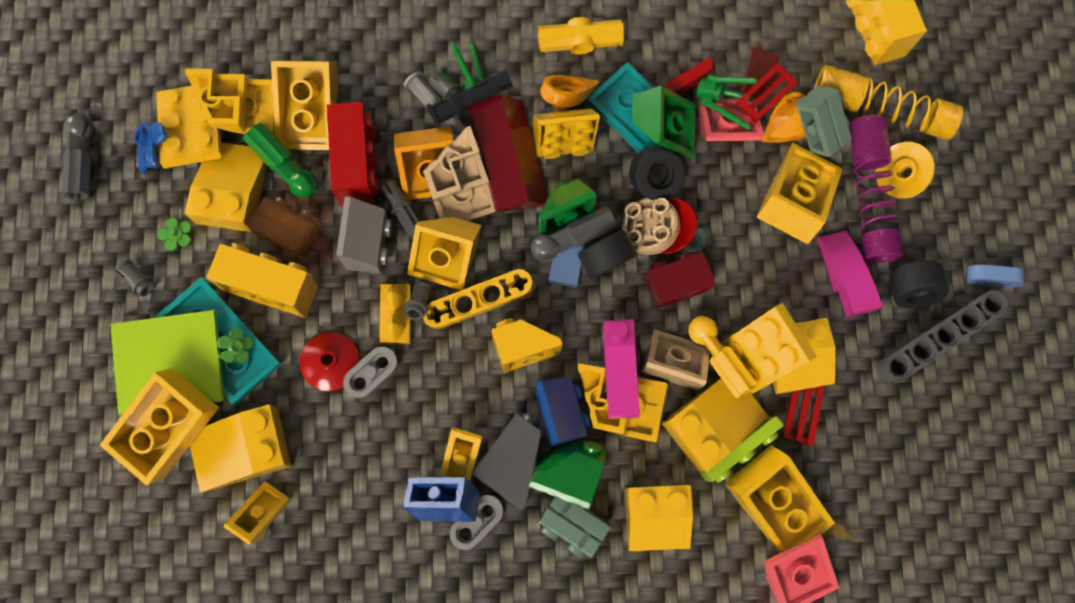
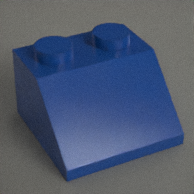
M570 377L536 382L534 391L550 447L553 448L586 438V431L591 428L586 412L581 413L577 401H581L582 397L578 384H572Z

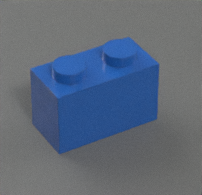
M466 477L409 478L403 508L419 521L475 522L481 492Z

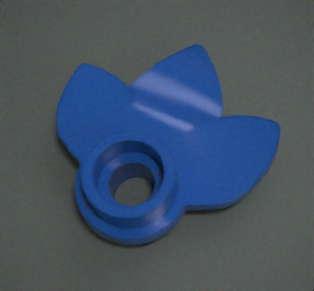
M144 122L135 130L134 141L139 148L137 162L142 174L146 173L147 168L158 167L155 149L167 138L166 130L160 122L153 124Z

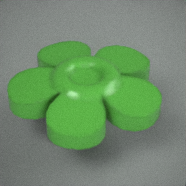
M170 218L165 222L168 230L165 228L158 230L157 237L161 241H166L164 246L169 251H175L178 248V244L182 247H187L191 243V238L186 234L191 232L192 227L186 221L179 224L177 219Z
M231 329L229 337L221 336L218 339V347L226 349L221 353V359L227 363L234 361V359L239 363L247 361L249 354L246 350L253 347L252 339L250 337H243L241 329Z

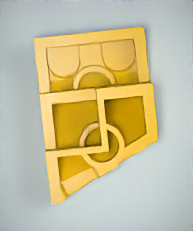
M185 68V74L193 87L197 100L210 126L245 134L254 125L261 122L275 135L272 80L247 79L245 74H215L213 69Z
M578 364V371L582 379L584 394L589 406L594 429L658 443L668 383L637 377L640 417L609 419L606 368Z

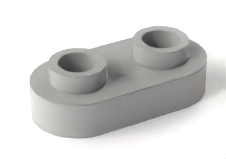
M377 347L369 352L345 375L344 388L346 392L358 399L371 395L396 371L398 360L394 352L387 347ZM381 358H386L388 360L387 367L379 368L378 361ZM360 378L365 379V386L362 389H357L355 382Z
M490 495L481 496L476 521H455L452 525L450 540L453 545L461 550H469L475 547L501 520L503 507L500 501ZM485 505L493 507L494 512L491 517L483 516L482 508ZM465 527L469 528L472 532V536L468 540H464L460 536V531Z

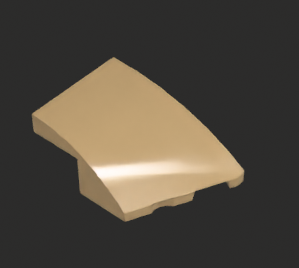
M469 126L423 171L439 219L456 217L470 222L496 213L488 185L489 180L479 155V149L471 126Z

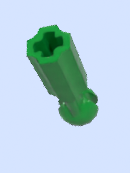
M260 122L245 133L243 140L272 171L277 172L289 184V189L293 195L305 199L315 194L318 183L314 174L304 170L295 161L293 154L264 124Z

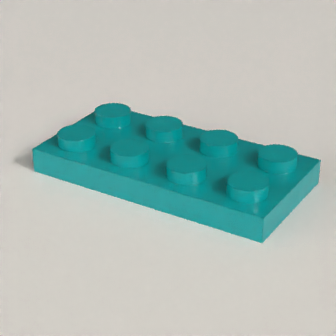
M201 277L157 314L155 318L216 310L219 338L221 336L229 337L231 329H241L243 337H250L252 339L253 347L246 350L249 354L247 361L239 363L234 359V361L227 363L221 359L224 396L236 406L282 364L209 283Z

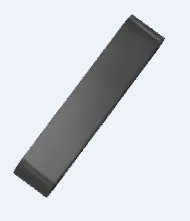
M991 290L964 304L882 358L876 366L878 377L886 383H894L916 373L1002 316L1008 309L1006 296L1002 292ZM985 301L990 304L992 311L986 308ZM962 316L968 320V327L963 324ZM938 331L944 334L945 343L939 339ZM915 346L921 349L922 359L916 356L914 352ZM891 361L897 364L899 368L898 375L892 372L890 368Z

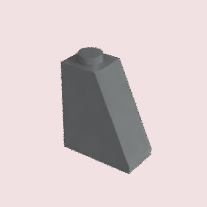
M516 413L472 474L520 511H523L527 503L529 484L532 479L541 431L537 429L539 423L527 414L521 417Z

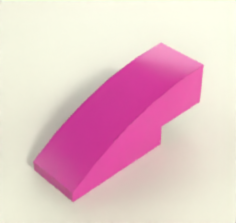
M847 231L817 238L834 293L839 292L846 318L875 312L882 308L883 305L868 267Z

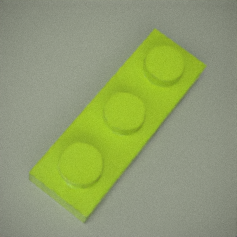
M777 416L768 417L731 453L707 472H698L707 482H714L716 480L719 483L732 473L730 470L732 466L737 462L743 464L750 460L756 454L753 450L761 443L765 446L779 436L776 431L784 425Z

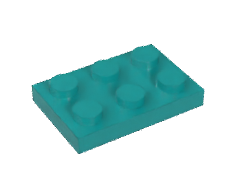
M627 62L587 98V104L595 112L599 113L600 117L637 153L644 148L652 146L662 147L632 122L633 95L654 87Z

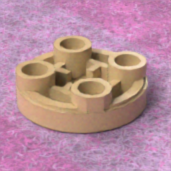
M644 198L626 206L622 230L625 231L636 252L644 255H654L665 251L674 243L680 231V218L676 209L665 198H658L656 200Z

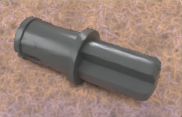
M391 180L387 182L389 188L382 185L379 190L392 208L391 214L397 216L409 236H414L415 225L420 221L411 208L412 202L406 200L396 180Z

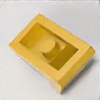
M453 427L439 478L466 477L471 482L476 460L482 447L483 436Z
M264 481L227 520L224 528L249 545L263 540L268 526L288 505L290 498Z

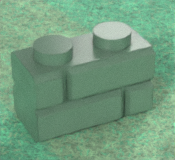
M817 86L808 93V96L802 97L795 103L810 151L826 157L832 156L840 147H843L852 140L849 131L850 121L845 116L842 107L843 97L837 89Z
M555 496L538 522L543 525L540 532L555 542L558 537H561L569 543L566 549L581 559L585 554L591 558L593 557L612 526L588 509Z

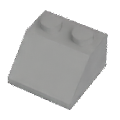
M344 197L336 256L346 270L381 274L382 265H387L388 248L385 247L386 237L391 236L392 220L388 219L385 209L352 197Z

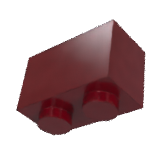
M693 251L678 256V261L669 264L666 261H660L650 266V270L644 278L656 310L710 292L716 286L704 252L694 255Z

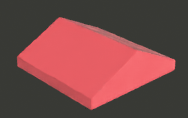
M739 98L722 99L720 102L716 101L715 103L750 124V130L739 126L713 109L702 106V100L699 99L700 133L705 141L763 140L764 133L761 121L759 120L754 124L751 121L752 118L749 115L746 116L743 113L744 110L735 104ZM747 100L746 102L750 105L753 101Z
M820 534L764 561L766 579L778 603H810L839 589L823 537Z

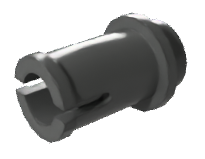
M439 72L434 73V76L439 80L438 82L432 76L428 81V85L442 97V100L447 98L451 92H455L456 95L462 92L459 85L452 84Z
M131 260L123 261L116 268L117 271L115 273L132 288L131 292L134 295L144 297L154 289L155 285L152 277L145 276Z
M425 282L415 283L410 300L406 301L404 305L405 314L408 318L420 320L426 316L428 312L427 303L432 294V287Z

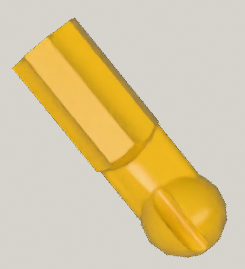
M698 316L691 321L688 330L690 338L695 343L706 345L712 354L709 361L734 397L739 399L752 391L759 383L731 346L723 347L717 338L718 328L715 321L705 316Z

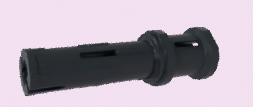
M503 70L497 75L457 95L455 92H451L447 98L433 105L429 103L426 107L438 129L441 127V123L455 116L462 117L465 114L464 110L504 90L512 88L513 84L507 71Z

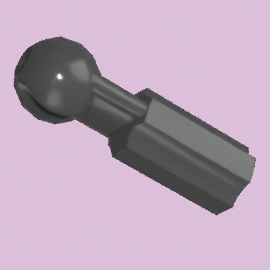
M76 113L65 119L63 125L66 134V151L63 152L62 194L64 198L71 200H86L90 198L92 157L90 155V138L94 133V125L89 117Z
M605 206L568 223L566 227L551 234L538 235L531 244V252L538 261L544 263L553 261L559 253L574 246L577 248L616 230V220L608 206Z

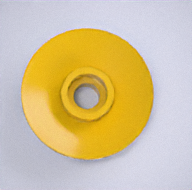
M901 142L891 146L892 162L883 168L876 169L875 173L892 171L893 175L876 179L879 187L886 185L894 186V190L885 193L899 199L911 198L920 194L929 186L934 177L935 162L933 156L924 146L914 142ZM911 168L912 174L909 177H904V171Z

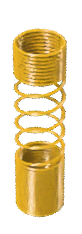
M827 64L823 66L817 78L815 87L824 86L837 89L843 97V109L854 112L858 111L861 107L870 81L869 99L865 105L863 115L867 113L871 99L881 85H885L884 100L878 112V115L881 116L888 98L894 90L899 89V102L892 116L891 123L896 121L900 106L910 93H913L914 103L906 120V128L911 124L917 105L922 99L927 98L928 111L921 122L919 131L946 141L954 137L963 118L964 109L962 105L959 106L945 100L943 101V99H936L931 105V99L928 95H924L917 101L914 91H909L902 98L900 86H896L888 93L886 82L877 85L873 91V80L871 78L847 70L844 71V69L841 70V68L839 69Z

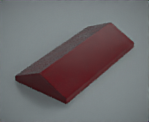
M499 95L470 107L469 110L484 169L489 180L488 185L495 212L543 207L548 199L523 101Z

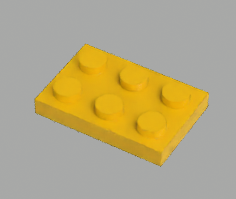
M187 86L156 92L158 122L164 126L167 133V138L159 144V158L162 167L165 169L221 159L220 129L209 125L193 87Z
M783 303L721 342L723 347L731 346L759 383L750 391L751 394L817 357Z

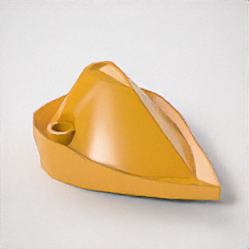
M551 75L543 80L540 94L546 102L552 105L555 112H562L582 103L597 89L600 81L566 75Z
M792 92L779 102L769 118L762 142H790L806 137L795 104L806 95L800 92Z

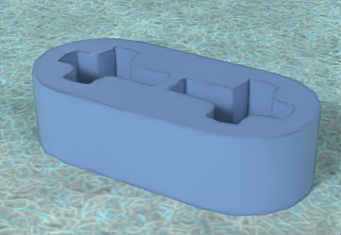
M973 265L967 267V283L1002 288L1021 287L1025 285L1024 269L994 265Z

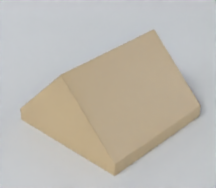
M654 329L641 373L698 391L707 382L710 351L706 345Z

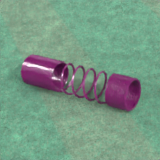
M881 115L862 116L851 121L849 131L852 138L851 150L853 166L855 168L854 173L862 177L855 184L856 188L863 191L857 198V201L866 206L861 209L859 216L868 220L860 227L861 231L865 233L861 236L864 261L868 263L891 262L903 257L900 230L878 229L865 231L863 227L873 221H889L897 219L899 216L892 214L868 218L864 217L862 212L870 207L891 206L896 204L897 201L885 200L867 204L861 202L860 198L867 193L892 191L895 187L886 185L866 190L860 188L858 184L866 178L880 179L893 175V172L881 171L867 176L857 173V169L874 170L883 168L892 162L887 118Z

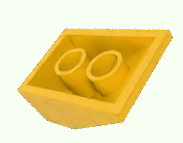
M271 61L275 136L288 150H329L326 105L337 104V61Z
M221 142L222 158L201 163L191 184L184 214L195 224L253 232L267 164L250 146Z
M792 142L763 199L757 218L809 244L826 223L843 169Z
M720 377L664 420L662 424L698 471L707 472L731 453L769 416L750 392L736 399Z
M270 404L237 413L205 426L190 445L200 493L292 467L278 408Z
M772 445L767 447L725 482V485L741 507L779 553L819 534L822 535L835 524L790 457Z

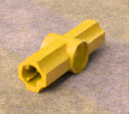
M577 17L568 21L567 24L538 26L540 52L570 50L573 54H586L593 51L594 48L623 46V23L621 20L591 22L589 18Z

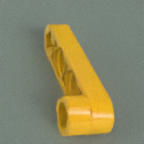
M513 270L427 304L428 312L423 317V320L432 328L442 329L513 301L528 299L532 296V291L536 288V284L532 276L525 270ZM520 278L523 280L527 279L528 281L524 284V290L522 291L514 287L516 281ZM506 281L511 296L506 297V290L501 282ZM490 286H496L500 290V297L495 302H487L484 297L485 290ZM465 296L470 297L473 304L470 311L466 313L459 312L457 309L458 300ZM450 302V307L455 317L452 318L450 313L440 316L441 321L439 323L430 318L434 314L433 309L437 308L440 311L448 310L449 307L446 303Z

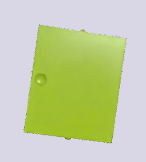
M216 310L110 324L118 414H124L155 372L174 368L211 401H225L221 353L217 345L219 334Z

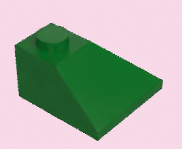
M663 86L634 94L632 122L655 143L688 159H694L695 104Z
M580 179L559 183L551 191L539 214L538 235L551 234L558 231L559 226H566L568 223L592 213L596 200L594 191Z
M578 439L543 453L539 456L529 487L589 509L605 463L607 450L603 449L596 442H584Z

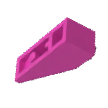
M634 319L604 321L609 419L640 417Z

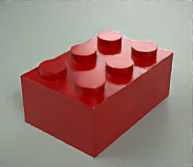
M363 102L327 104L331 190L341 208H343L344 197H352L371 205H376L375 196L380 195V183L375 173V168H378L377 151L374 150L373 141L377 140L375 123H372L371 112H366Z

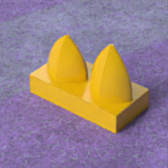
M381 284V345L411 344V319L406 316L404 310L406 301L410 300L411 297L410 284Z

